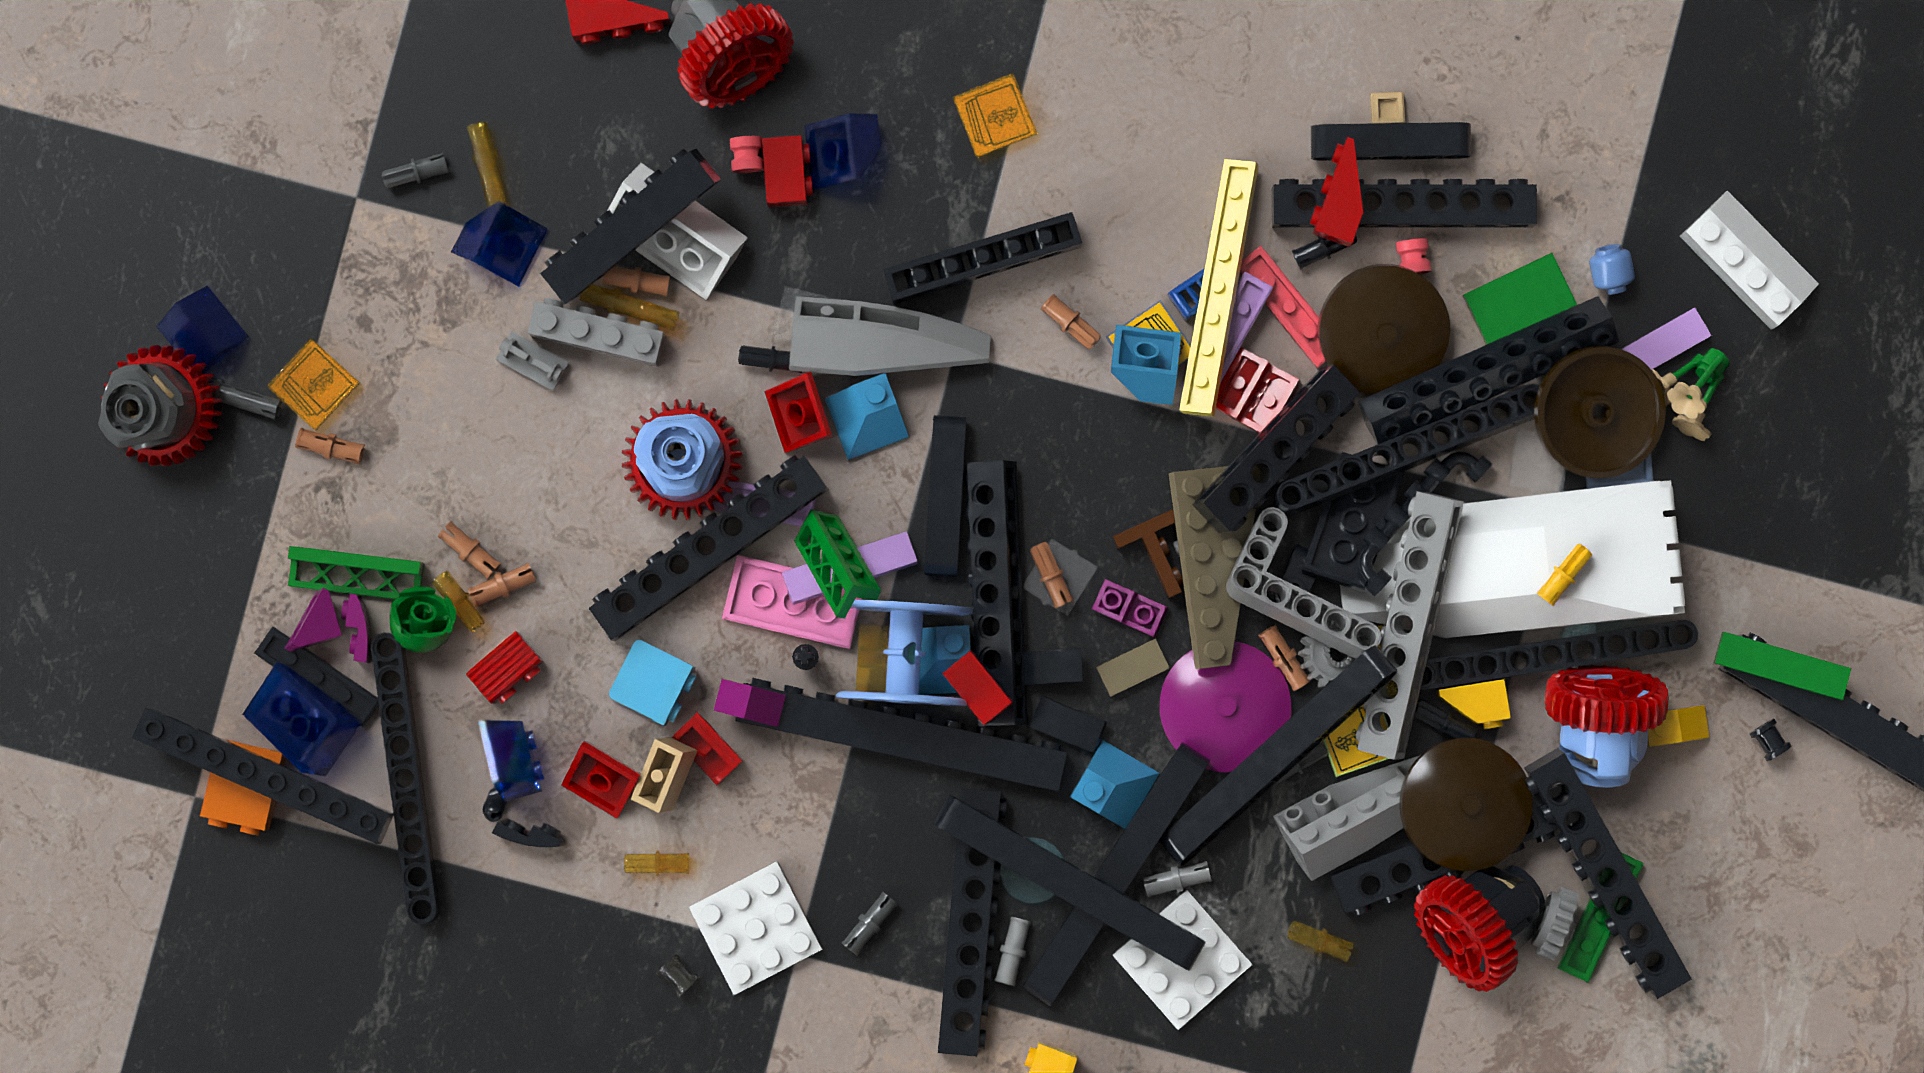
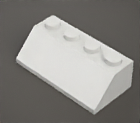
M640 163L622 182L608 210L613 214L622 207L619 201L632 190H635L637 193L647 186L644 180L653 174L654 171ZM695 201L640 245L636 251L707 300L736 260L748 237Z
M1728 191L1680 235L1692 250L1771 330L1779 326L1819 284Z

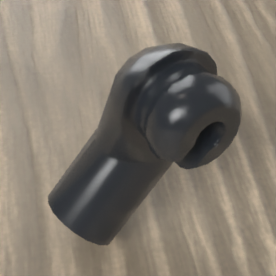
M520 780L493 787L489 791L482 809L488 821H499L502 818L508 800L524 795Z

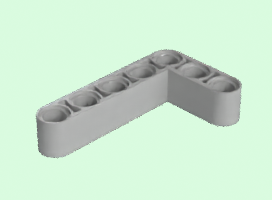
M1271 507L1263 510L1254 523L1227 580L1226 589L1229 596L1357 659L1370 647L1378 646L1381 642V632L1373 623L1266 572L1284 535L1288 521L1285 513L1278 508ZM1263 522H1272L1276 526L1277 531H1268L1264 527ZM1250 549H1257L1262 552L1264 559L1258 560L1252 557ZM1237 577L1246 578L1250 582L1251 587H1241L1237 582ZM1266 592H1275L1280 597L1281 602H1272L1267 597ZM1303 606L1307 608L1310 612V617L1301 616L1296 607ZM1326 621H1335L1340 627V632L1330 630ZM1356 635H1363L1368 638L1370 646H1362L1357 641Z

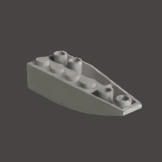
M796 296L789 371L858 376L989 363L991 335L960 323L895 306L862 301Z
M1419 756L1329 785L1273 816L1297 863L1311 881L1368 851L1403 828L1399 808L1400 792L1408 770Z

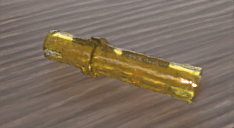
M482 122L481 124L469 125L467 130L474 155L471 157L473 163L477 164L490 222L511 218L497 167L496 157H498L497 150H493L488 123Z
M593 284L580 295V301L606 308L608 313H622L643 321L658 324L671 331H674L676 327L674 322H678L679 311L622 294V290L618 288L610 290Z

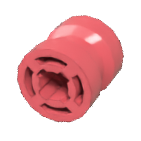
M740 136L730 139V150L734 152V159L731 161L733 173H754L764 170L763 159L758 156L762 149V137Z
M1427 238L1396 242V251L1401 257L1400 266L1412 269L1419 274L1432 272L1431 262L1425 258L1426 252L1429 250Z

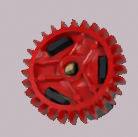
M1511 865L1502 870L1491 866L1486 869L1477 870L1465 880L1462 878L1457 879L1453 875H1444L1432 881L1416 896L1414 916L1418 919L1416 926L1422 929L1421 937H1424L1428 943L1426 947L1432 949L1435 954L1434 957L1441 961V967H1446L1450 972V976H1457L1459 983H1466L1468 988H1475L1479 992L1482 990L1488 992L1499 987L1516 971V966L1518 965V959L1516 958L1518 956L1517 950L1533 937L1538 915L1545 910V899L1536 881L1522 868Z

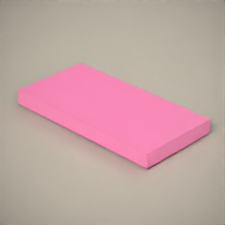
M737 555L722 619L847 649L851 648L859 610L850 609L845 619L836 617L824 595L793 605L782 576V572L793 568ZM844 588L842 589V592H841V599H842L843 595L845 594Z

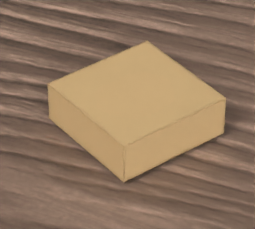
M1403 92L1370 94L1371 123H1405Z

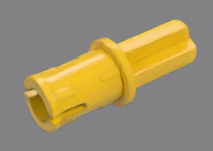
M1577 544L1559 567L1556 565L1553 567L1555 571L1537 591V594L1554 606L1570 584L1576 583L1573 579L1592 557L1591 551L1582 544Z

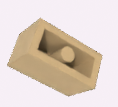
M671 737L655 739L631 800L658 813L673 811L698 750Z

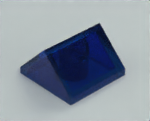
M205 286L176 302L156 326L174 349H185V356L189 354L196 355L194 365L197 363L206 364L202 374L249 337L209 286Z

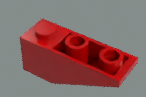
M565 0L572 37L575 42L581 41L582 45L600 42V37L613 35L614 39L632 36V31L645 29L646 33L659 32L665 29L664 25L671 24L668 12L627 0Z
M1347 137L1344 145L1338 143L1331 160V162L1337 164L1333 176L1326 175L1320 192L1326 195L1322 207L1315 206L1309 224L1315 225L1312 234L1350 247L1363 214L1354 139Z

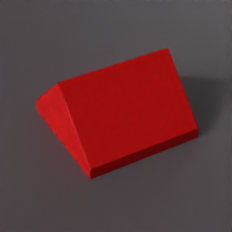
M811 372L802 374L764 391L784 453L833 438Z
M583 741L561 786L613 817L618 818L632 796L641 773L592 743Z

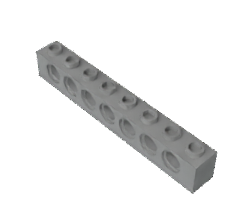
M1418 491L1416 497H1413L1410 501L1408 515L1411 516L1410 524L1401 538V548L1404 550L1401 562L1398 561L1394 569L1393 579L1396 581L1394 593L1389 595L1386 603V612L1389 615L1386 626H1383L1380 631L1381 642L1379 644L1381 645L1380 651L1397 669V673L1391 680L1397 684L1398 693L1394 698L1390 697L1387 692L1388 683H1386L1363 704L1366 714L1364 722H1361L1357 729L1356 740L1359 742L1357 750L1393 760L1404 759L1464 501ZM1429 519H1432L1436 526L1435 532L1431 537L1427 536L1424 531V525ZM1422 551L1428 557V564L1424 569H1421L1417 564V556ZM1413 584H1417L1421 591L1417 601H1413L1409 595V590ZM1406 616H1409L1413 621V628L1408 634L1402 628V621ZM1399 648L1404 651L1406 656L1405 662L1401 666L1394 659L1395 652ZM1384 712L1389 715L1391 720L1390 727L1387 730H1384L1380 725V716Z

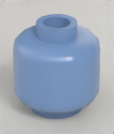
M1611 244L1595 249L1596 254L1589 259L1594 286L1598 289L1607 290L1609 295L1626 291V285L1635 279L1630 251L1621 248L1620 244Z

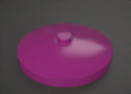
M1234 641L1231 665L1195 670L1193 650L1187 652L1169 671L1160 693V720L1169 742L1175 750L1183 742L1210 759L1205 768L1206 770L1232 772L1291 717L1290 691L1281 670L1275 667L1272 663L1273 661L1262 651L1248 644Z

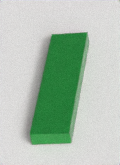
M1722 632L1713 662L1716 665L1838 700H1843L1852 669L1727 632Z
M1621 852L1635 879H1637L1644 863ZM1604 868L1598 881H1608L1612 876V869ZM1621 896L1616 899L1614 910L1623 909L1628 899L1627 896ZM1589 898L1573 932V936L1557 967L1585 982H1589L1611 935L1603 921L1608 916L1603 907L1600 909L1595 907L1591 898Z

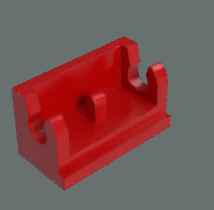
M972 650L942 673L961 698L966 700L969 708L983 725L990 723L1013 703L1011 698L1006 695L977 659Z
M698 712L672 737L698 750L694 761L716 785L722 782L743 762L740 756Z

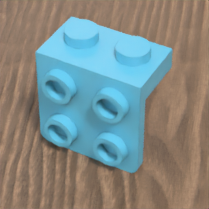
M637 640L633 643L609 691V696L611 699L666 726L668 721L674 723L682 707L678 701L683 691L689 693L696 680L697 675L693 674L695 667L642 640Z

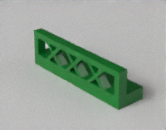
M810 509L794 542L835 616L845 619L856 597L877 601L881 589L839 516ZM811 535V544L809 545L807 540ZM822 549V558L820 564V550ZM831 568L833 569L832 583H830ZM843 587L845 590V594L841 599V592Z
M289 546L288 559L291 560L288 586L315 590L325 588L332 592L397 599L399 591L392 584V581L401 574L415 575L413 587H421L424 563L420 561ZM299 561L312 563L320 574L310 582L297 581ZM319 564H327L330 566L323 571ZM336 566L345 567L352 576L342 586L334 585L327 576V573ZM351 567L360 568L363 570L355 574ZM369 570L378 571L385 580L375 590L367 589L359 579ZM383 571L395 574L388 579ZM323 577L328 584L316 582ZM356 581L361 588L348 586H350L353 582ZM389 585L393 592L381 590Z

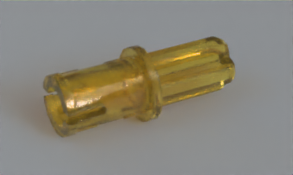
M449 570L438 575L432 581V585L443 598L446 595L451 599L456 609V614L469 631L474 632L481 628L484 624V619L469 601L470 594L463 591Z
M656 850V854H626L624 856L625 873H656V876H659V873L689 874V853L659 854V850Z
M1293 921L1287 931V938L1289 940L1313 948L1314 953L1318 954L1321 951L1342 959L1344 962L1348 961L1351 955L1349 949L1352 950L1354 942L1328 934L1327 929L1323 928L1320 931L1297 921Z

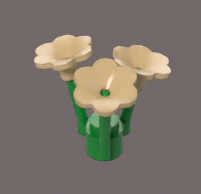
M1711 348L1704 356L1698 353L1685 366L1673 374L1669 372L1663 377L1656 370L1651 369L1663 390L1665 406L1672 402L1674 412L1686 415L1674 417L1672 424L1678 427L1683 434L1693 436L1701 441H1705L1706 438L1711 436V432L1702 424L1705 417L1704 411L1717 386L1724 379L1723 373L1730 365L1727 356L1720 350ZM1697 367L1696 374L1700 379L1695 385L1689 387L1686 383H1677V379ZM1706 382H1711L1708 390L1706 391L1702 399V393L1700 389L1704 386Z

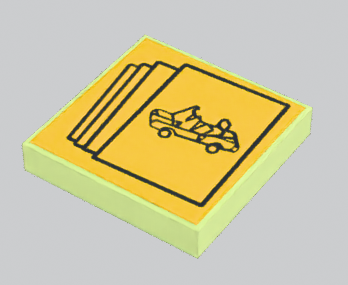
M1363 705L1323 740L1335 777L1390 759L1357 750L1359 742L1356 740V733L1360 723L1364 722L1366 709H1364ZM1383 713L1380 716V725L1384 730H1387L1389 726Z

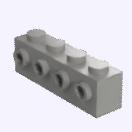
M545 298L544 303L535 301L528 328V334L531 337L655 367L659 366L666 337L663 331H658L660 325L647 321H640L639 326L627 323V317L608 313L607 318L595 316L596 310L578 305L574 311L563 308V302L550 298Z

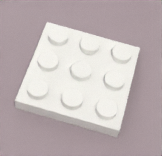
M777 861L689 907L733 995L822 950Z
M1187 890L1159 914L1206 941L1190 971L1132 938L1113 954L1114 958L1178 1030L1252 965Z

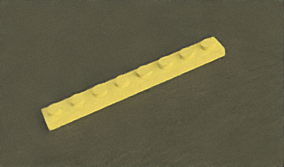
M1224 159L1179 409L1183 414L1214 417L1259 168L1256 162Z

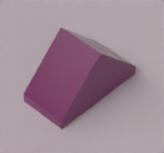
M321 588L314 593L284 649L291 652L332 641L342 636L330 593L327 589Z
M721 679L713 711L778 727L786 695Z

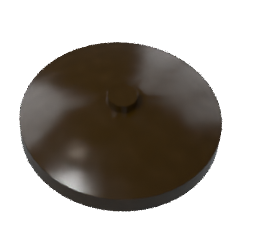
M1395 264L1366 266L1344 277L1327 296L1318 321L1319 345L1329 366L1335 365L1358 391L1372 395L1439 366L1446 353L1450 338L1449 314L1444 300L1437 289L1418 272Z
M1608 346L1582 348L1558 361L1543 379L1536 396L1534 408L1536 431L1542 446L1549 456L1570 472L1598 479L1624 474L1642 463L1657 445L1663 431L1666 415L1663 390L1650 367L1637 356Z
M1456 738L1438 743L1426 750L1415 760L1403 781L1399 808L1404 830L1414 847L1428 860L1437 865L1459 871H1476L1494 866L1506 859L1517 849L1529 828L1533 800L1532 793L1524 781L1527 776L1519 763L1507 751L1491 742L1475 738Z

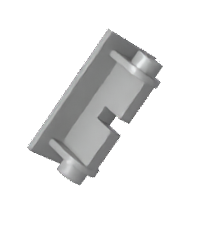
M513 331L501 343L499 347L501 351L496 358L497 361L554 391L569 364L566 360Z

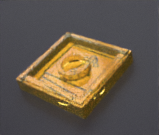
M1013 73L952 97L976 159L1037 135Z
M310 338L267 387L317 431L360 382L318 343Z

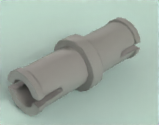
M1207 861L1179 869L1178 866H1173L1171 871L1143 877L1148 898L1173 890H1177V893L1182 892L1184 887L1212 881Z
M1011 917L1005 945L1000 947V952L1003 953L994 981L1015 986L1021 957L1025 958L1026 951L1023 949L1031 922Z

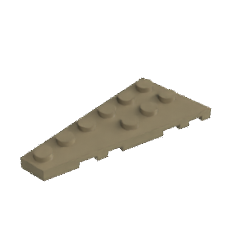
M1228 466L1169 473L1195 670L1231 665L1240 602L1229 596L1226 584L1253 527L1256 509L1252 508L1245 515L1247 521L1237 531L1218 533L1192 505ZM1255 466L1252 470V476L1256 482H1259L1261 471ZM1233 489L1230 498L1232 503L1237 506L1240 496ZM1237 577L1238 584L1243 587L1245 578Z

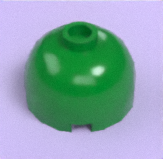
M416 586L400 592L399 597L395 601L393 600L389 612L390 631L397 643L403 648L417 653L435 651L445 644L456 622V609L451 599L446 595L443 599L435 594V589L430 587Z

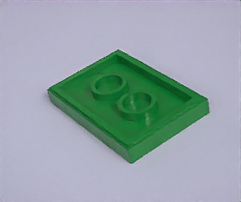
M1553 253L1547 254L1462 295L1486 345L1577 305Z

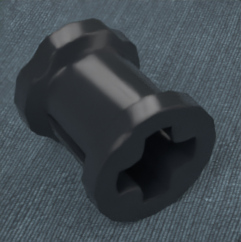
M1774 718L1749 733L1751 738L1757 739L1766 753L1764 758L1767 762L1792 747L1790 742H1785L1775 727L1777 722Z

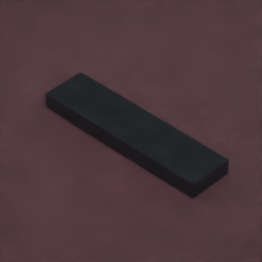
M272 626L254 654L361 727H364L379 706L378 697L307 648L291 652L284 649L290 637Z

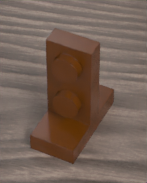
M1173 509L1112 537L1117 550L1140 539L1142 540L1168 599L1182 592L1179 586L1183 585V579L1177 566L1171 568L1166 556L1171 553L1164 537L1157 538L1155 533L1175 524Z

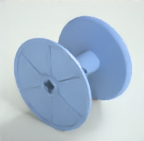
M854 600L850 609L890 612L888 649L883 651L888 656L885 693L839 691L836 694V698L909 704L967 706L966 700L962 698L918 695L920 661L921 657L926 655L925 652L921 651L923 614L964 616L971 614L973 608L928 603ZM916 643L915 663L912 664L908 658V650Z

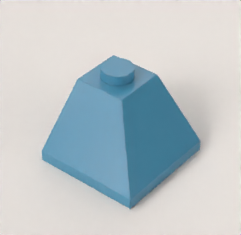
M1116 325L1111 373L1139 401L1173 405L1181 333Z
M886 373L854 384L825 398L848 460L909 438Z
M969 625L922 628L921 651L925 652L926 655L921 657L918 695L957 693L942 673L970 651ZM916 643L908 650V658L912 664L915 663Z
M1102 740L1070 797L1125 829L1146 798L1159 772Z

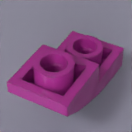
M1106 579L1092 607V610L1156 638L1169 609L1167 606Z
M350 594L349 600H344L341 612V619L346 620V627L358 628L357 635L352 634L349 653L354 654L353 661L371 663L372 636L369 616L362 597Z

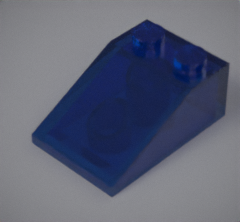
M278 661L242 714L301 773L324 777L327 776L361 725L340 703Z

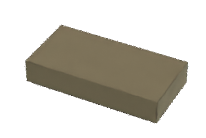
M1153 639L1096 667L1111 697L1169 669V665L1156 639Z

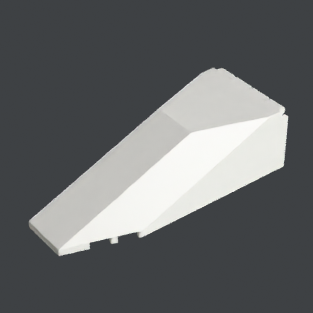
M1671 480L1463 504L1433 635L1440 638H1453L1665 617L1685 613L1684 606L1686 605L1683 583L1671 584L1670 577L1682 576L1680 549L1667 551V544L1679 543L1676 516H1663V511L1675 510ZM1411 517L1378 552L1373 567L1377 573L1383 568L1392 577L1391 580L1375 597L1367 590L1363 593L1340 585L1342 609L1369 622L1386 625L1389 615L1386 612V603L1389 595L1394 593L1396 581L1393 579V573L1397 562H1401L1404 550L1401 548V538L1404 531L1409 528ZM1429 519L1424 525V531L1427 536L1431 537L1435 532L1436 526L1434 521ZM1577 544H1582L1591 551L1592 557L1573 579L1576 583H1571L1555 605L1552 606L1540 597L1537 591L1555 571L1553 567L1555 565L1559 567ZM1423 551L1417 556V564L1421 569H1424L1428 564V557ZM1413 584L1409 590V595L1413 601H1417L1421 591L1417 584ZM1406 616L1402 621V628L1411 631L1413 621L1409 616Z

